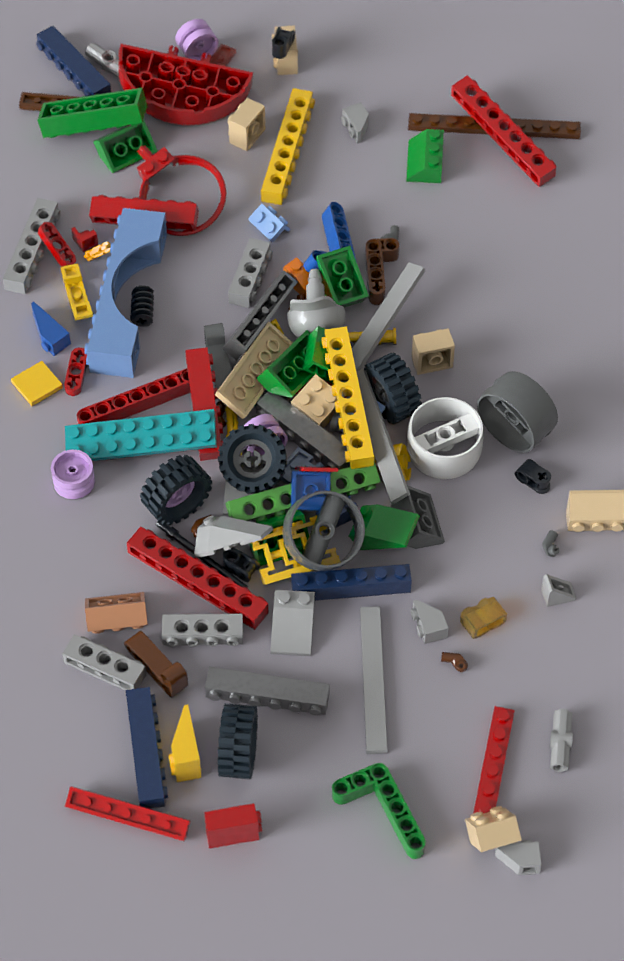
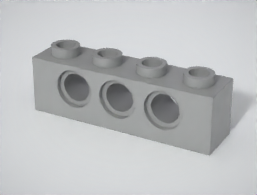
M253 238L249 239L228 291V301L230 304L250 308L252 301L255 302L256 290L261 287L262 275L266 274L267 262L272 259L273 250L270 248V242Z
M162 614L163 645L170 647L188 645L193 647L197 645L236 646L243 644V614Z
M74 634L62 653L65 664L123 690L138 689L146 677L145 665L142 662L126 658L120 652L115 653L108 650L106 646L102 644L97 645L84 636L79 637ZM105 661H108V662H109L108 664H101L102 662H105ZM122 669H126V670H127V671H125V672H119V671L122 670Z

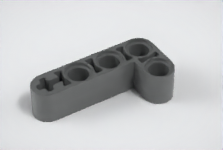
M223 323L204 326L205 345L208 347V353H212L213 365H210L211 371H215L216 382H214L217 391L232 371L228 353L222 349L225 345Z

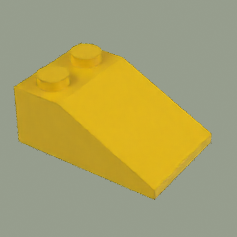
M188 705L183 707L171 745L172 754H168L171 775H176L177 783L202 778L200 758Z

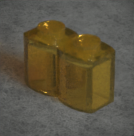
M495 597L484 598L478 605L465 608L460 616L461 624L473 639L501 626L507 619V613Z

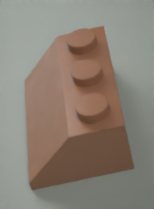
M144 592L85 598L88 632L92 631V633L97 634L107 629L121 631L125 627L140 629L144 625H148Z

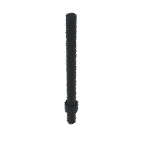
M157 521L156 526L165 532L169 539L177 541L194 554L195 545L180 535L176 528L170 527L167 524L162 525ZM198 557L209 567L215 568L222 576L229 577L237 585L248 588L245 583L211 557Z

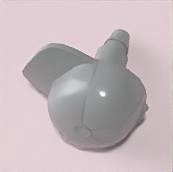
M311 269L308 277L309 284L306 285L307 300H291L290 310L287 312L289 328L297 337L306 330L311 333L318 326L332 329L344 327L345 308L336 304L329 296H325L320 270Z

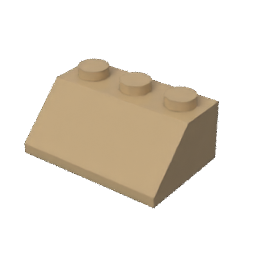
M570 490L566 508L568 531L600 532L602 530H624V490Z

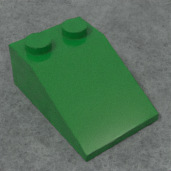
M351 246L316 256L322 284H324L325 296H329L336 304L344 308L361 303L369 297Z
M378 504L363 505L360 512L364 520L365 535L360 550L407 547L420 516L417 513ZM353 524L348 537L354 542L355 530Z

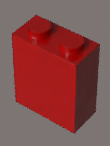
M255 803L204 812L209 849L259 840V832H262V819L260 810L256 811Z

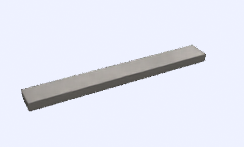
M408 262L352 348L356 372L363 368L425 272L424 267Z
M361 369L357 372L373 453L390 501L395 504L409 496L410 493L368 375L364 369Z
M360 607L366 754L387 753L380 607Z

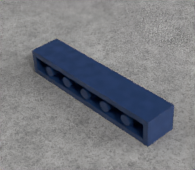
M53 25L36 34L38 49L43 51L47 58L55 63L58 70H62L67 79L71 80L76 88L81 90L85 96L111 93V84Z
M409 564L291 574L292 591L315 592V601L411 593L412 579Z
M150 687L125 690L139 805L150 809L165 807L164 799H168L167 786L162 785V780H166L165 768H160V761H164L162 749H158L157 743H161L160 730L155 731V725L159 724L158 714L153 712V707L156 706L155 694H151Z

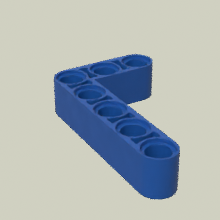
M331 202L321 215L329 251L351 246L355 257L344 209L341 204ZM314 250L304 262V269L307 272H310L311 269H319L316 256L327 252Z

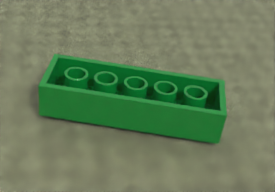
M143 88L46 102L42 105L37 121L43 138H55L60 135L70 136L74 133H88L93 130L103 131L107 128H121L126 125L136 126L143 123L147 102Z

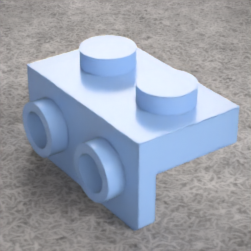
M261 203L248 220L271 242H274L284 229L288 232L291 229L287 226L288 222L282 216L278 218L275 215L277 211L270 205L266 207Z

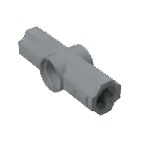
M91 43L85 51L86 56L100 64L104 71L112 72L119 77V58H117L116 53L112 50H105L96 43Z
M568 709L555 710L553 730L551 731L550 769L561 773L568 771L569 751H571L572 712L568 711Z

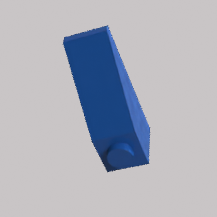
M33 301L31 303L32 312L41 339V346L46 352L49 351L55 356L71 344L70 334Z

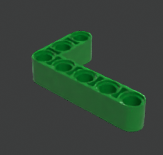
M375 763L334 781L332 784V799L339 805L349 803L375 792L406 854L412 859H419L424 855L425 838L386 765ZM381 774L383 777L377 778L374 775ZM363 782L364 785L358 786L355 783ZM344 790L346 792L344 794H339L336 791ZM385 791H390V792H392L393 794H391V795H385L384 792H385ZM397 808L400 809L401 812L395 813L392 810ZM403 826H408V827H410L411 829L408 830V831H406V830H403L402 827H403ZM412 844H418V845H420L421 847H419V848H413V847H411V845H412Z

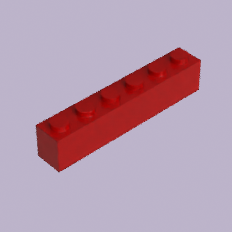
M105 195L92 196L89 212L92 223L117 225L118 215L122 214L123 208L165 213L167 228L196 230L199 209L197 204L191 201L182 203L175 200H142L138 197L126 199L122 196H116L115 198Z
M208 347L185 350L193 411L215 410L217 447L198 449L200 461L218 459L220 453L218 450L223 444L220 438V434H223L222 422L218 423V417L221 416L220 405L215 403V399H218L215 396L217 388H213V382H216L215 371H211L210 365H213L212 353H208Z

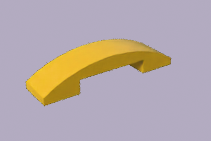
M78 263L60 267L75 321L93 317Z

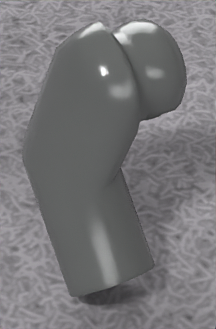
M397 225L391 226L390 233L385 234L381 238H394L398 240L399 227Z
M553 530L548 532L542 543L546 554L550 557H555L559 553V547L556 548V545H554L558 534Z

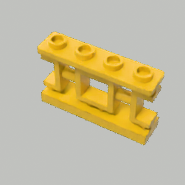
M317 516L311 517L310 522L303 524L302 520L292 523V538L300 537L303 549L307 543L305 532L297 534L296 530L314 525ZM283 526L274 528L273 533L268 534L262 540L282 535ZM321 526L319 528V533L321 534V531L326 530L327 528L325 526ZM283 538L277 540L279 550L273 552L269 551L267 543L259 545L258 541L251 543L253 551L263 548L268 567L259 570L263 585L290 578L292 573H304L313 570L300 565L295 560H288ZM336 547L326 550L325 554L329 553L330 557L322 559L320 565H333L340 562L339 555L336 553ZM282 557L284 566L293 565L291 569L268 575V571L275 570L272 561L274 559Z

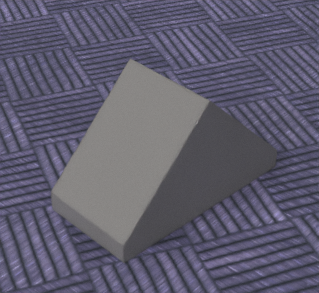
M548 574L544 575L541 591L547 607L576 600L571 582Z

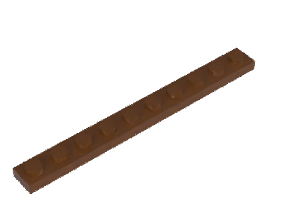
M409 113L408 131L434 129L444 130L446 133L488 135L471 116ZM511 118L516 125L521 127L523 133L529 137L580 139L581 122Z

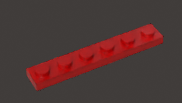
M494 706L473 813L482 812L484 814L491 812L490 809L497 805L515 710Z
M70 786L65 803L67 808L181 841L186 840L191 822L188 819Z

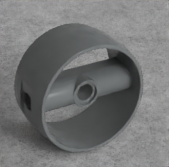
M509 371L497 378L494 384L488 387L477 401L478 414L487 430L500 443L516 452H529L538 446L542 439L552 432L558 422L557 409L548 393L536 381L520 372Z
M328 490L315 491L297 500L288 510L283 523V540L287 551L300 565L315 571L333 570L350 562L360 550L365 535L364 520L354 502L340 493ZM314 497H325L301 554L292 538L291 527L294 514L305 500ZM344 507L350 514L354 524L355 535L353 545L346 557L337 564L320 565L328 544L335 533V527ZM320 526L327 528L328 533L326 536H322L319 533Z

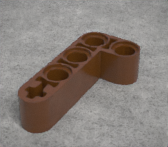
M394 238L370 239L366 242L365 260L369 301L373 305H381L385 299L383 262H394L399 258L400 244Z
M142 631L137 632L124 642V646L131 656L145 665L146 672L169 697H174L188 686V676L184 667L177 661L172 664Z

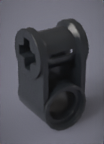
M281 27L277 28L272 39V56L274 58L283 59L287 56L295 40V30L288 31L283 30Z
M527 459L515 471L514 474L517 480L533 489L536 493L545 494L549 492L551 473L539 466L535 461Z
M235 547L223 552V567L244 582H250L252 574L261 567L255 558L246 555Z

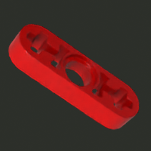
M51 222L42 223L38 229V235L59 265L63 267L75 264V254ZM53 242L59 243L61 249L55 248Z
M81 347L73 349L70 355L64 383L65 392L69 396L79 395L83 387L87 368V354H85V349ZM79 355H82L80 357V363L77 362V358L79 357ZM74 369L81 370V373L77 375L72 374L71 372ZM73 381H75L76 386H74V388H70L73 385Z

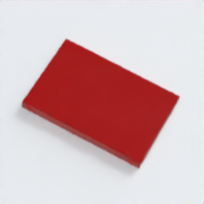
M295 466V470L338 472V468Z

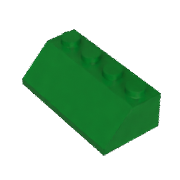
M308 330L300 335L256 378L268 392L291 398L314 376L303 370L308 336L310 334Z

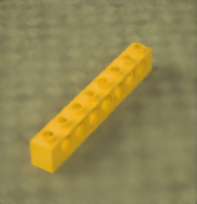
M292 88L261 188V202L282 205L283 199L287 198V186L291 185V173L295 172V160H298L300 155L299 146H303V134H306L308 127L306 123L307 121L310 122V110L314 109L315 105L313 91Z
M347 326L326 329L325 337H322L323 349H327V353H325L326 365L330 364L331 368L328 369L329 380H333L334 385H331L333 397L336 396L337 398L335 410L336 413H340L341 417L338 418L339 429H343L344 432L341 438L343 446L347 447V451H345L346 463L350 462L351 469L374 466V453Z

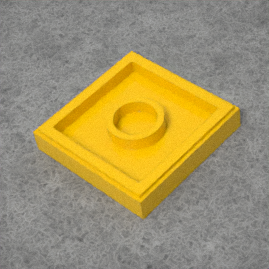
M43 361L11 378L13 385L31 406L63 389L62 383Z

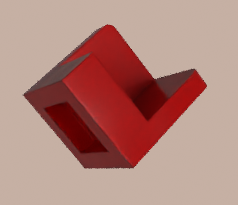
M75 227L71 228L72 238L83 253L99 245L98 236L94 229L79 233Z

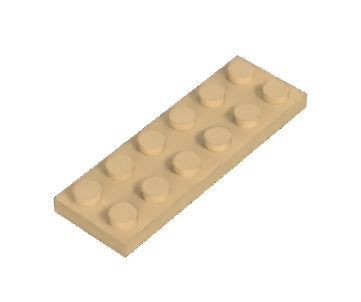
M268 321L215 393V396L242 419L247 417L265 391V388L256 378L293 342Z

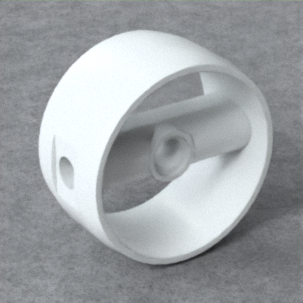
M441 397L424 402L412 414L407 430V449L412 463L422 473L438 479H453L468 473L477 464L482 452L484 438L482 420L472 406L459 399ZM435 421H451L414 437L415 433L426 424ZM473 436L477 441L469 450L458 455L440 456L433 454L440 450L449 451L453 448L454 444Z

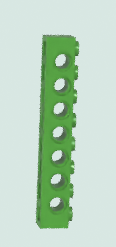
M375 461L374 466L357 469L348 467L338 470V472H331L330 491L340 494L346 493L347 496L357 494L358 489L365 488V491L375 489L376 484L381 482ZM355 474L361 476V484H357L354 481ZM337 479L343 481V489H339L336 486ZM291 484L226 502L225 505L229 517L245 521L255 519L258 522L267 519V515L274 514L275 517L286 514L285 510L291 507ZM282 495L289 497L290 503L288 505L282 503ZM264 500L271 502L272 507L270 510H266L263 507ZM246 505H250L253 508L252 515L245 513L244 507Z

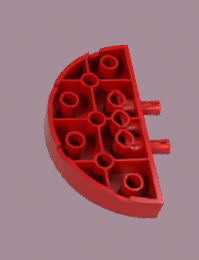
M120 44L118 72L123 90L143 88L147 102L146 114L161 121L179 125L210 123L231 114L245 101L250 93L253 72L210 63L212 56L209 53L207 58H205L206 53H203L199 61L177 56L179 48L176 46L174 51H172L173 46H169L168 53H162Z

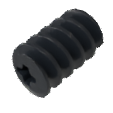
M140 285L131 292L130 320L133 324L141 327L150 326L153 323L154 290L149 286Z

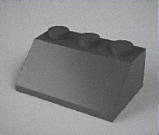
M407 485L410 493L409 496L395 504L390 501L391 508L417 513L420 516L407 546L419 549L443 544L445 540L431 494Z

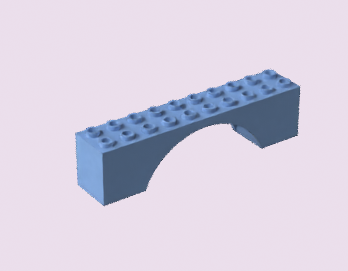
M123 208L122 214L118 215L117 219L118 229L115 228L114 230L115 241L111 243V257L108 256L107 258L108 269L103 274L104 285L100 286L99 294L101 297L96 301L97 312L92 317L93 328L89 329L88 339L90 340L85 345V354H87L86 365H89L90 373L134 378L140 353L138 326L128 321L119 312L115 305V300L121 287L131 276L146 267L161 263L167 239L166 215L163 212Z

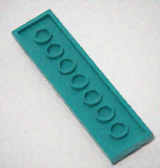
M214 409L65 426L66 451L71 449L80 450L86 453L92 461L217 447Z

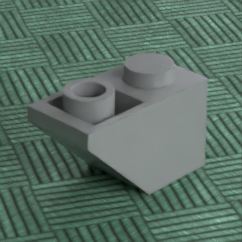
M360 102L343 109L341 122L344 127L348 128L351 138H354L357 144L361 143L368 127L369 113Z
M414 600L413 609H410L413 621H417V633L419 637L423 638L424 644L448 638V626L443 612L419 600Z
M524 840L519 843H511L495 848V856L518 875L540 874L541 857L539 842Z

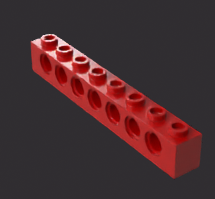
M467 75L452 85L451 96L538 187L555 177L557 167L554 161L548 159L544 151L538 148L533 140L523 133L521 127L516 125L511 120V117L500 109L497 102H493L488 93L483 91L474 79Z
M140 526L127 541L129 554L227 614H243V623L255 630L269 613L268 603L263 597H257L248 588L241 587L231 578L222 576L215 568H209L200 559L193 558L183 549L174 547L167 539H161L156 536L152 530H146Z

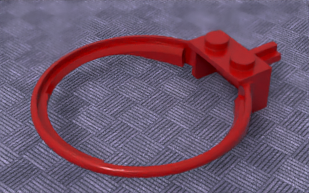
M146 146L140 147L137 152L145 160L137 167L138 173L143 180L139 192V198L142 200H147L150 189L149 179L170 163L173 167L178 163L179 166L197 165L206 168L215 176L220 186V203L214 214L205 223L198 226L196 230L173 231L167 229V234L174 236L192 235L213 224L224 208L227 195L225 181L219 170L207 160L197 156H173L165 147L153 155Z

